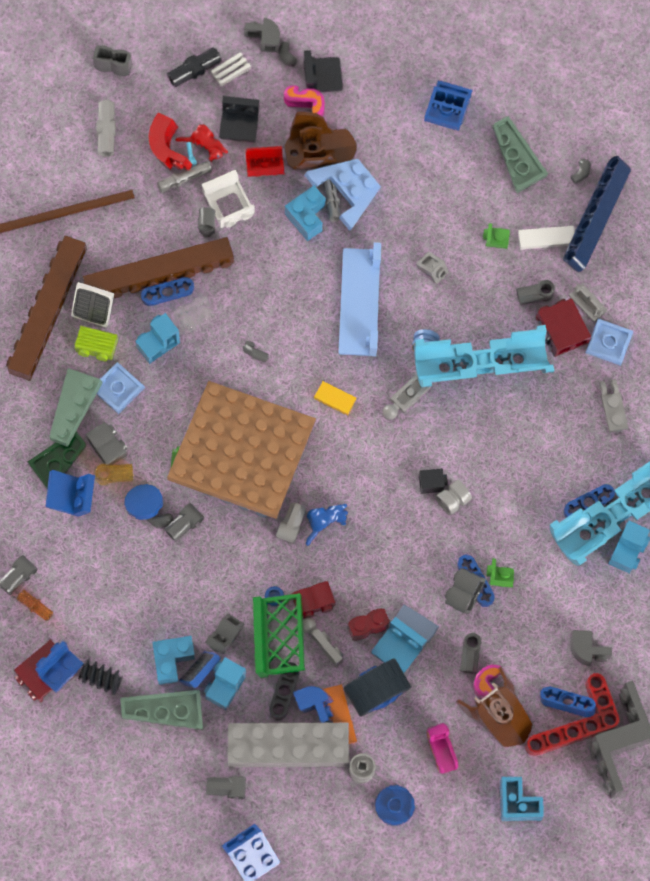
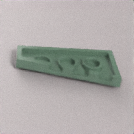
M509 116L493 124L492 128L516 194L548 176V172Z
M70 368L67 369L49 436L51 441L68 447L102 385L101 379Z
M200 690L120 698L122 719L203 730Z

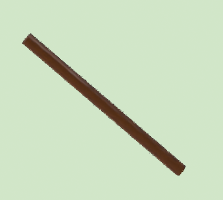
M128 190L0 223V233L134 199L133 190Z

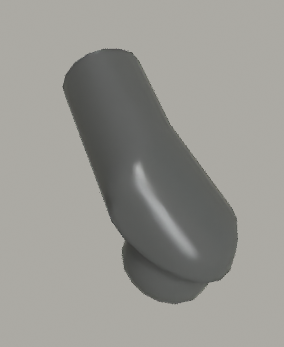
M281 42L280 60L288 66H295L297 58L289 52L290 44L288 42Z
M580 159L578 162L580 164L579 172L570 176L574 184L589 176L591 163L588 159Z
M246 341L243 351L254 359L266 362L269 354L255 349L254 342Z
M166 513L165 515L154 516L146 520L156 528H163L173 521V516L170 513Z

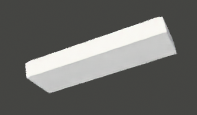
M574 226L519 230L520 250L569 246L575 233Z

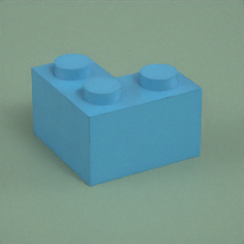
M315 185L285 205L286 217L307 241L322 231V222L316 216V213L325 208L326 198Z
M166 313L162 316L154 317L150 323L151 330L140 334L135 341L137 349L149 364L180 343L179 330Z
M628 520L608 564L629 574L632 569L636 570L640 559L637 557L640 552H644L650 541L648 536L650 530Z
M192 636L152 642L159 685L178 682L177 662L195 660Z
M225 657L222 662L219 661L214 668L215 680L213 683H208L204 692L206 693V700L227 710L246 678V668Z
M502 777L500 779L501 821H541L543 819V797H523L522 777Z

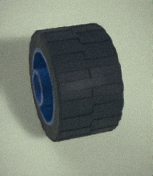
M391 659L379 666L375 665L344 687L346 694L360 717L388 706L396 701L400 695L411 689V685L396 659Z

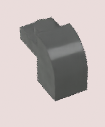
M264 18L263 24L245 22L244 37L261 38L262 52L279 53L280 30L274 21Z
M228 613L222 618L215 632L208 636L205 643L213 651L225 654L245 624Z
M573 630L570 646L571 652L578 662L590 666L592 658H595L597 662H606L607 659L611 658L612 647L592 646L593 631Z

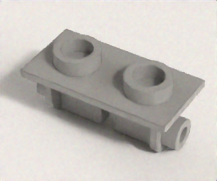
M583 284L576 285L574 291L569 294L570 298L593 322L608 311Z

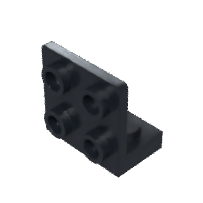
M304 50L303 61L306 89L314 88L320 92L342 91L340 57L315 58L312 57L311 50Z
M223 96L219 138L255 142L260 101L258 99Z

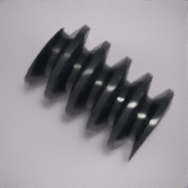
M88 658L82 666L78 680L82 677V683L85 684L89 681L91 687L97 683V689H101L104 686L105 692L111 689V694L116 695L123 676H119L120 670L112 674V667L105 671V664L97 668L98 662L95 661L93 665H90V658Z

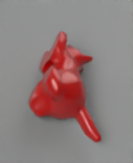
M204 124L198 125L189 138L181 136L175 139L176 142H191V144L206 149L211 162L222 158L223 153H228L218 139H214V134Z

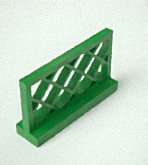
M299 593L269 598L253 597L255 673L260 678H267L273 674L305 671L302 595ZM290 600H297V606L292 612L285 607ZM276 602L280 606L271 614L268 611V603ZM282 609H285L289 615L281 622L276 616ZM292 617L296 618L298 622L293 630L286 626ZM275 619L280 623V626L272 633L269 630V624ZM283 628H286L291 633L282 641L277 635ZM293 636L298 638V644L294 649L287 645ZM276 638L281 644L273 652L269 644ZM285 646L291 652L283 660L277 654ZM294 654L299 657V666H290L288 664V661ZM275 657L282 661L278 668L270 669V663Z

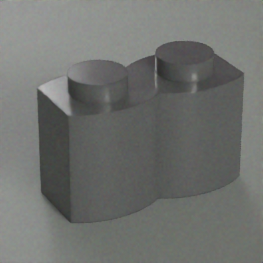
M98 45L95 47L93 54L94 68L101 72L112 71L119 76H129L132 68V55L126 50H113L108 46Z
M103 422L86 433V438L105 466L109 468L127 456L125 450L128 448L122 439L119 441L115 437L117 432L111 424L108 426L106 422Z
M461 568L453 577V587L449 588L445 594V604L464 614H470L486 579L467 569Z

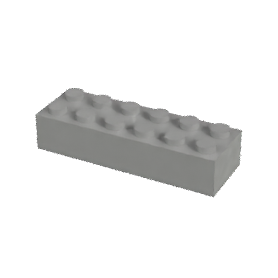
M228 723V766L349 767V723Z

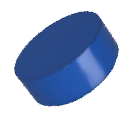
M276 586L268 588L265 592V598L284 596L283 590ZM276 602L268 603V605L273 607L279 606Z

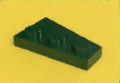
M76 431L68 447L55 442L30 459L28 465L45 488L48 489L50 471L55 470L66 474L86 448V443Z

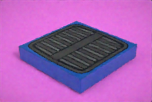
M204 651L179 681L185 686L196 688L221 660V657L216 653Z

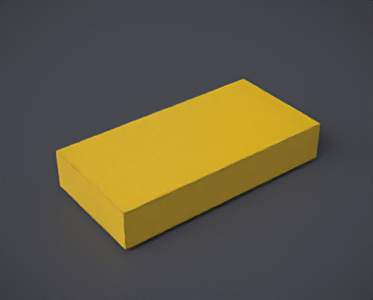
M324 381L314 396L315 400L347 416L357 399Z

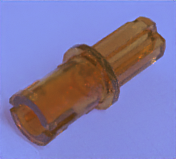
M25 589L19 593L17 600L27 606L30 612H35L45 621L51 619L53 611L43 605L40 599H36Z

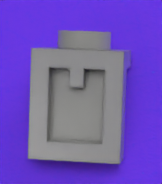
M429 251L416 263L418 269L430 275L435 284L441 281L449 272L444 260Z

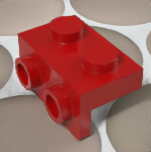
M282 146L245 149L248 177L284 174Z

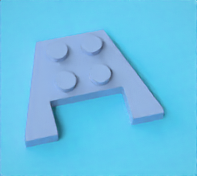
M359 159L309 170L304 175L315 187L330 179L352 208L341 214L339 219L349 231L381 188Z

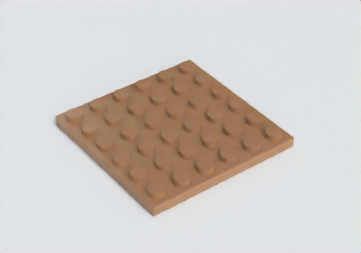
M208 381L169 471L167 480L277 519L316 418Z

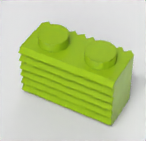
M80 326L75 343V351L83 357L91 355L100 361L113 360L118 343V335Z

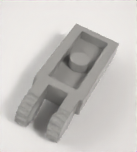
M611 379L613 394H607L605 381H600L601 400L609 433L628 430L629 427L616 379Z

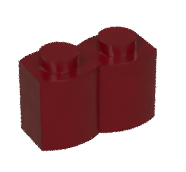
M328 581L291 593H300L302 595L303 619L312 618L315 616L314 613L319 611L327 613L336 606ZM292 600L294 606L296 607L297 600Z
M379 608L369 612L367 616L354 617L348 622L347 629L352 641H360L367 638L370 634L385 631L389 627L390 620L385 609Z

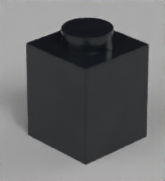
M443 468L419 471L421 494L444 491L445 486H448L447 474L443 475Z

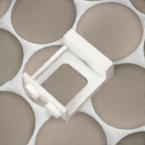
M236 170L202 184V192L210 208L216 211L215 218L221 228L225 226L226 228L232 227L237 221L241 219L248 220L255 214V207L250 204L239 182ZM235 193L244 209L223 217L216 202L220 198Z

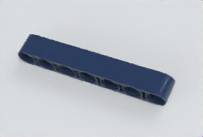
M617 155L608 161L564 254V262L576 272H581L586 268L631 172V167Z

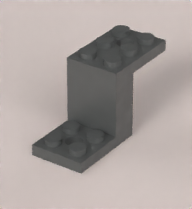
M633 680L625 683L619 694L622 705H626L628 710L626 717L630 724L595 735L590 742L591 746H589L591 756L596 757L598 763L596 765L598 775L603 776L605 781L603 784L606 795L610 794L611 799L619 797L624 791L612 756L650 743V723Z

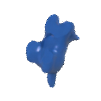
M347 504L329 506L328 509L322 507L308 511L307 519L309 520L312 533L307 537V546L311 544L320 531L324 530L331 523L338 522L341 525H346L348 511L343 509L347 507Z

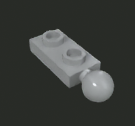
M416 374L390 398L393 405L389 404L383 408V416L386 419L392 420L396 418L398 410L405 413L430 387L422 388Z
M303 619V632L312 635V639L335 667L340 665L343 660V654L337 646L333 647L330 644V638L324 631L321 632L319 629H316L314 619Z

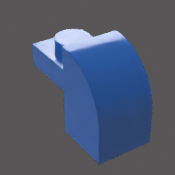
M314 686L305 687L293 692L301 712L307 713L316 709L321 723H333L331 718L334 716L330 705H326L333 702V699L327 692Z

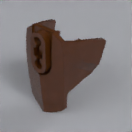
M297 112L290 128V136L284 148L287 165L293 170H308L353 160L357 144L347 129L332 130L323 116L312 112ZM292 153L298 154L295 157L291 156Z
M501 666L498 669L504 680L503 687L492 683L495 689L480 701L477 697H474L476 707H471L459 699L456 703L468 717L479 722L503 747H511L526 742L533 724L516 696L512 681Z

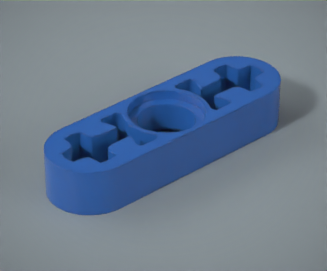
M184 277L145 288L141 292V300L143 304L153 306L189 296L194 291V282L190 278ZM184 283H186L187 286H189V290H185L184 288H182ZM175 285H177V288H181V289H178L179 293H177V294H176ZM165 288H171L173 293L170 296H165L162 291ZM157 290H159V295L161 298H158V295H156ZM147 293L155 295L152 297V300L145 298L147 297Z
M604 484L568 502L563 510L564 516L567 518L573 514H569L568 511L570 507L573 509L578 507L579 503L577 502H580L581 509L586 510L589 507L584 504V499L591 498L595 504L598 501L597 497L602 495L603 490L610 492L609 498L603 496L599 501L602 505L611 502L615 496L614 488L611 485Z
M463 555L459 558L457 564L459 571L461 568L468 570L466 566L462 567L463 560H466V562L470 561L469 567L471 571L476 569L473 573L485 578L472 556ZM486 580L484 584L486 588H483V592L485 595H490L489 602L481 600L483 596L481 592L476 600L482 607H489L495 599L494 592Z
M550 686L543 688L540 692L541 703L544 706L582 717H591L596 712V703L590 697ZM566 699H570L573 701V703L566 705L563 703V701Z

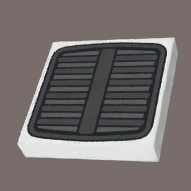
M78 282L71 317L107 328L114 293Z

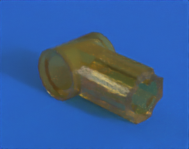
M100 464L95 469V480L100 485L133 481L132 464ZM104 471L107 472L109 476L107 478H101L99 476V473Z

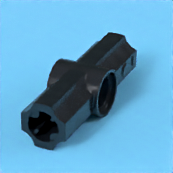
M212 47L198 56H189L182 65L168 72L167 76L171 84L176 88L190 79L195 80L199 75L203 76L206 70L222 62V58L217 49Z

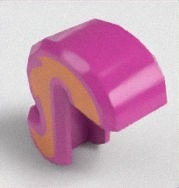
M291 85L285 89L284 103L287 107L312 108V113L324 116L325 101L324 96L319 90L307 88L299 92V86Z
M486 666L476 675L473 689L478 698L483 699L494 690L490 682L501 675L498 669L501 666Z
M441 723L429 727L426 735L439 773L445 774L457 770L459 764L448 736V726Z

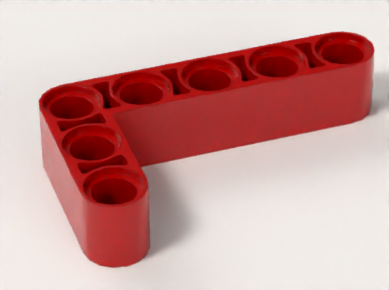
M593 673L585 684L589 697L596 703V715L531 736L525 745L529 755L537 756L615 729L620 719L603 675ZM591 680H597L600 683V687H593ZM598 699H605L607 706H600ZM605 717H611L614 720V724L608 725L605 722ZM586 724H594L596 730L589 731L586 728ZM574 729L577 732V737H570L567 730ZM555 735L559 742L557 744L551 743L549 736ZM535 741L539 743L540 749L533 750L530 747V742Z

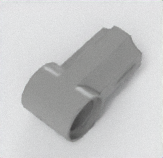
M291 503L284 521L280 523L276 537L295 544L306 508L300 504Z

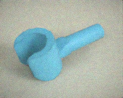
M186 142L188 159L192 163V167L196 166L197 162L192 154L191 142Z

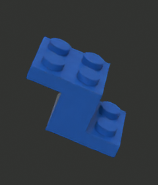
M438 80L433 88L424 121L459 131L461 124H463L473 90Z

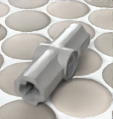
M102 100L98 104V120L96 125L98 155L103 157L114 155V137H116L115 104L110 100Z

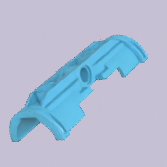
M546 325L537 326L536 330L512 332L511 338L489 340L490 349L472 351L471 342L450 345L451 339L424 342V339H417L414 345V356L419 384L422 388L431 387L433 382L474 378L478 374L495 372V375L541 370L543 373L554 372V366L550 365L545 349ZM520 355L523 358V362L520 364L515 363L513 357ZM497 358H500V360L504 362L502 364H499V362L496 361ZM461 362H463L464 365H467L465 369H462V367L459 366ZM453 363L454 366H458L455 368V371H453ZM447 364L450 370L442 372L439 369V365Z
M650 461L633 472L630 480L615 489V493L619 498L605 508L600 501H597L584 511L580 508L560 523L556 520L550 524V531L555 542L573 564L580 566L586 562L587 559L585 557L622 531L618 525L630 516L638 520L650 512V498H645L641 494L643 489L650 490ZM635 494H637L640 500L635 503V507L628 506V500L634 501L637 498ZM597 521H604V529L602 527L595 530L597 534L595 535L593 528L598 524ZM588 531L591 535L590 539L583 540L580 537V532Z

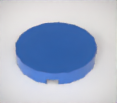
M138 485L127 493L124 505L130 516L132 515L139 520L150 519L158 514L160 508L162 509L163 496L160 490L153 485Z
M399 785L386 787L377 795L375 801V811L378 817L384 823L391 826L406 823L412 817L415 809L413 796L406 788Z

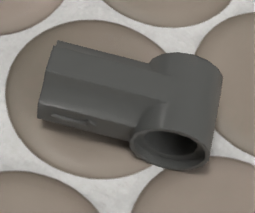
M203 207L199 209L198 229L203 237H210L215 233L216 211L213 208Z
M543 280L539 284L517 288L519 304L550 301L553 298L555 286L551 281ZM547 288L550 290V293L545 294L541 290Z
M190 503L180 511L179 516L164 530L176 542L190 529L197 527L196 524L198 522L201 523L204 520V516Z
M24 555L20 556L13 563L12 569L0 580V587L9 595L24 581H28L30 575H34L38 570Z
M469 633L464 638L460 672L477 674L482 641L476 633ZM468 639H475L477 646L474 648L469 647L467 644Z
M207 777L206 795L227 796L230 799H234V797L245 799V777Z

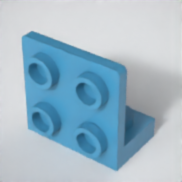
M395 617L391 621L389 629L372 649L371 653L382 662L396 659L403 673H405L425 647L427 640Z

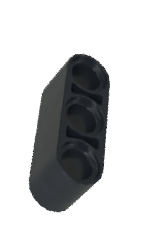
M288 663L290 666H297L295 663ZM299 671L293 677H288L285 673L280 674L270 704V716L272 719L280 721L287 716L293 692L299 679ZM281 688H288L290 693L283 696L279 693V690ZM276 706H281L284 712L278 715L273 712V709Z

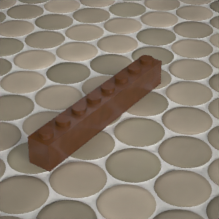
M64 236L63 240L59 241L56 257H52L49 264V273H45L43 277V287L37 291L35 296L36 303L34 307H30L28 312L29 319L21 328L22 335L20 340L17 339L14 344V354L7 360L6 367H8L9 374L31 381L86 253L87 247L85 242L68 236Z
M228 237L88 274L83 276V281L86 285L114 293V298H119L124 293H137L145 287L159 285L160 283L177 280L182 277L191 278L200 272L210 273L218 267L228 268L234 263V255Z

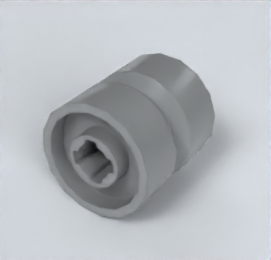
M459 480L450 484L448 490L441 491L435 496L438 504L449 516L458 511L459 505L464 506L472 500L470 492Z
M365 753L355 755L349 765L351 779L359 784L369 782L375 773L376 764L374 759Z

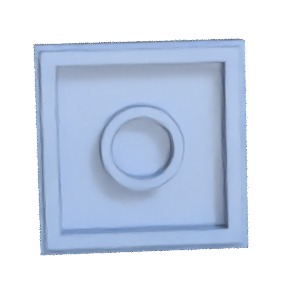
M598 318L585 353L621 366L633 331Z
M117 362L100 378L102 385L96 395L119 414L145 389V386Z

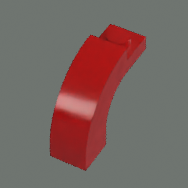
M158 112L149 129V145L152 152L167 169L171 170L174 166L179 170L183 168L189 171L192 167L189 159L170 148L171 139L179 126L172 118Z

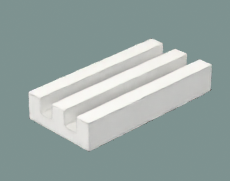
M240 52L211 70V74L222 87L251 69V65L247 63L246 58ZM244 64V66H243L242 68L238 69L237 71H235L234 73H232V74H230L229 76L225 77L224 79H222V80L220 79V78H222L223 76L227 75L228 73L232 72L233 70H235L236 68H238V67H240L241 65Z

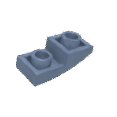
M403 605L396 615V618L425 638L427 643L431 641L439 628L438 625L406 605Z

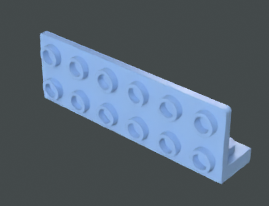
M374 242L373 249H343L339 332L340 355L376 356L381 243Z

